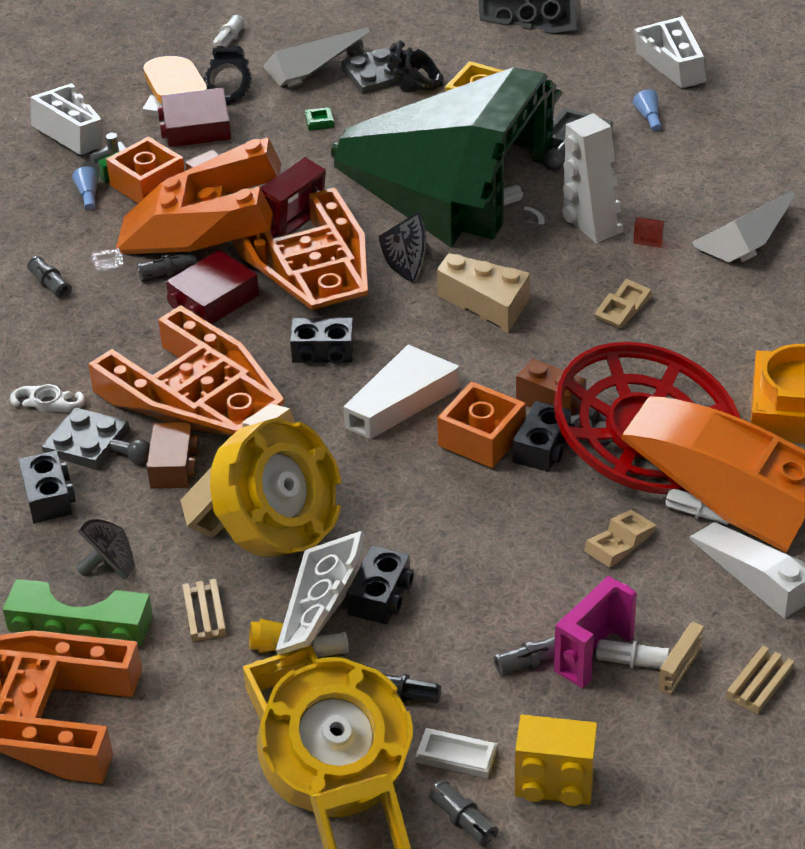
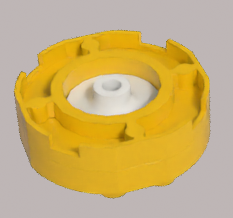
M282 417L272 418L240 428L219 447L214 457L210 474L213 510L234 542L242 549L254 555L269 558L305 551L316 547L335 527L341 505H336V485L342 484L339 468L335 458L319 434L302 422L292 423L282 420Z
M342 657L315 659L314 664L302 667L296 671L293 669L289 671L273 687L257 735L258 758L269 784L289 804L314 812L310 795L381 774H391L395 786L413 738L410 711H406L403 702L396 693L398 688L380 671ZM380 794L327 809L328 816L346 817L366 811L381 801Z

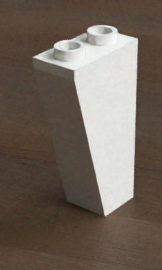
M407 345L344 405L345 428L368 439L378 436L457 391L460 387L459 366Z

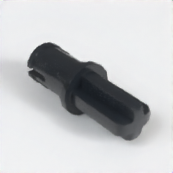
M384 674L398 688L396 693L403 703H405L406 699L434 704L440 701L442 687L438 683L410 679L409 674H403L402 676Z

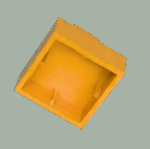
M805 344L785 345L773 351L756 350L750 423L791 443L805 444Z

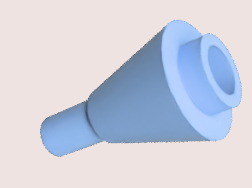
M650 89L640 91L633 98L634 107L649 122L652 131L661 130L662 126L658 118V94Z
M88 166L78 168L74 171L72 179L84 199L85 210L95 209L94 197L99 181V172L95 168Z

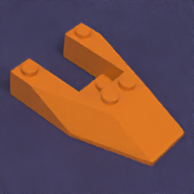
M269 137L260 140H250L246 144H242L161 182L124 216L115 249L116 253L191 252L270 231L273 212L261 188L247 189L266 184L280 174L281 162Z
M335 187L309 194L311 222L315 228L274 239L270 232L267 231L232 241L236 251L243 260L311 310L368 295L365 233Z
M181 305L158 319L162 347L177 356L178 359L154 375L146 372L113 349L88 364L93 392L110 404L170 423L189 422L192 424V429L197 431L233 435L237 430L243 428L241 422L269 404L278 406L285 404L282 395L241 342Z
M35 630L0 635V753L66 780L103 784L113 756L108 727L41 719L52 688L133 697L142 672L137 642Z

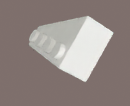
M593 113L566 124V136L564 139V205L562 214L566 222L572 223L595 243H599L622 233L623 224H618L617 213L621 212L620 201H615L614 187L618 186V180L611 167V162L615 161L612 129L609 124Z

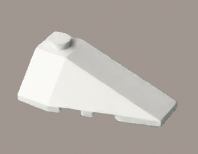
M369 28L278 50L264 64V68L279 86L287 84L289 88L303 84L302 80L362 40L370 32Z
M792 190L693 241L694 247L726 262H731L737 258L744 262L756 256L755 249L767 242L795 197V193Z
M716 522L690 536L692 542L784 619L805 606L804 561Z
M362 531L304 551L276 648L279 655L310 646L346 597L353 581L365 539V534Z

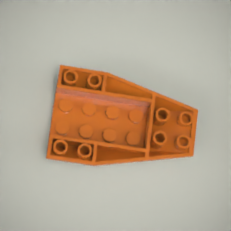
M649 396L622 434L621 439L726 522L787 553L805 520V449L757 425L719 410L687 401Z

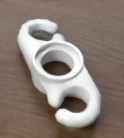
M51 384L23 386L15 389L10 395V403L14 407L20 405L19 397L27 396L29 398L22 402V406L26 408L35 407L41 412L71 413L74 408L81 409L86 402L85 395L81 392L75 393V397L78 399L76 402H67L68 399L73 397V393L70 391L62 392L57 386ZM45 397H54V398H55V399H53V400H51V401H47V402H42V401H41V400H42L43 398H45Z

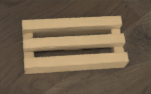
M210 579L209 585H203V581L196 582L197 587L191 588L189 583L182 584L192 642L226 636L217 580ZM205 593H212L218 626L217 630H211ZM197 594L204 632L197 633L191 595Z
M695 622L689 624L660 668L659 691L670 696L672 695L702 648L703 635L701 634L704 631L703 625Z
M763 645L729 687L726 694V699L756 714L761 712L793 670L795 662L790 658L786 661L781 660L782 655L777 652L773 655L769 654V648ZM764 661H766L767 663L764 665L761 671L757 674V676L750 683V685L743 692V694L739 696V692L743 689V687L750 680L753 674L757 671L760 665ZM776 666L779 667L778 672L755 702L749 701Z

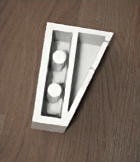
M73 84L30 97L31 126L79 155L101 148V118L90 105H85L83 96L75 92Z

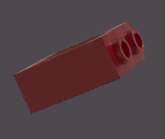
M306 157L260 187L273 212L269 231L273 239L289 235L310 220L309 194L325 189L326 169ZM298 193V197L288 203V199Z

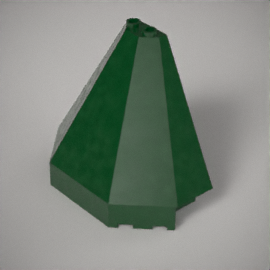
M513 67L349 126L344 130L339 138V142H334L332 145L331 156L334 158V167L407 218L421 211L425 230L451 248L462 232L494 239L504 224V156L511 145L514 144L533 148V162L544 164L543 158L545 153L553 149L554 105L563 92L556 89L557 85L552 80H548V76L545 73Z

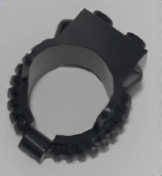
M401 40L390 46L387 67L397 80L402 92H413L416 89L430 91L443 85L444 76L427 53L420 49L414 52L410 47L402 50L405 43ZM422 68L429 78L433 80L425 78L418 70Z
M217 46L213 48L212 55L214 58L210 60V68L205 72L204 82L207 89H214L215 78L220 71L226 68H234L242 72L240 87L231 95H225L226 105H231L233 101L236 102L237 99H241L242 96L244 97L251 87V72L247 68L249 61L245 58V51L241 46H232V48Z

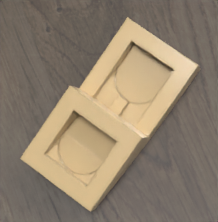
M625 279L615 295L611 293L607 295L594 313V317L615 327L622 328L651 299L652 291L650 288Z
M629 510L610 519L607 531L588 539L584 552L610 568L647 540L655 532L657 525L635 511Z

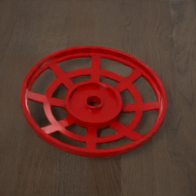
M612 342L595 346L582 352L563 370L555 389L554 397L555 417L560 431L569 446L585 463L616 483L654 494L667 495L669 490L672 489L688 491L661 470L644 469L631 465L635 456L645 457L624 442L621 437L649 396L666 398L669 395L677 400L694 403L681 390L672 386L680 372L700 385L713 398L716 404L709 406V408L740 418V415L726 389L699 364L669 349L638 342ZM619 358L645 359L668 367L661 380L641 374H624ZM607 360L611 376L597 381L588 391L573 380V377L585 367L598 361ZM628 384L643 385L654 388L656 391L654 395L642 392L631 393ZM613 386L616 387L619 397L613 401L611 406L596 398L602 391ZM566 389L582 401L579 411L582 428L569 427L562 410L563 395ZM590 407L606 416V428H591L589 422ZM577 439L588 440L590 445L603 458L615 465L614 469L603 464L589 453ZM612 439L618 447L624 450L620 458L618 459L608 452L598 440ZM630 472L651 478H667L672 485L638 480L627 476L626 473Z

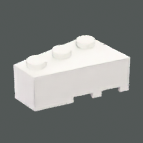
M683 16L634 29L637 53L680 88L706 82L704 56Z

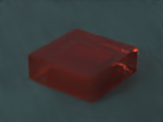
M636 217L633 244L661 248L664 238L665 221Z

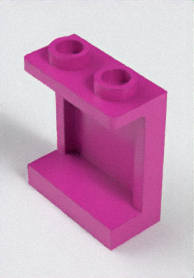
M607 576L555 625L554 672L583 689L591 681L593 651L597 648L599 640H605L612 633L628 642L634 638L636 591L628 585Z

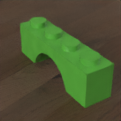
M21 579L15 580L3 607L7 629L14 633L35 630L136 641L138 646H142L153 617L150 595L146 593L115 590L108 598L97 604L86 607H72L60 603L53 597L49 583Z

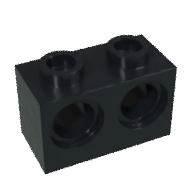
M293 318L290 338L292 363L352 362L354 346L353 318Z
M539 401L534 402L513 439V463L549 472L554 462H560L564 451V443L567 441L557 423L554 405ZM562 408L568 426L575 427L571 423V410Z
M57 450L18 459L33 524L72 515L70 503L76 502L72 483L65 484L66 481H70L69 471L66 462L60 463Z
M371 545L347 591L348 615L388 624L392 614H398L401 609L404 589L409 590L413 583L414 570L410 569V554Z

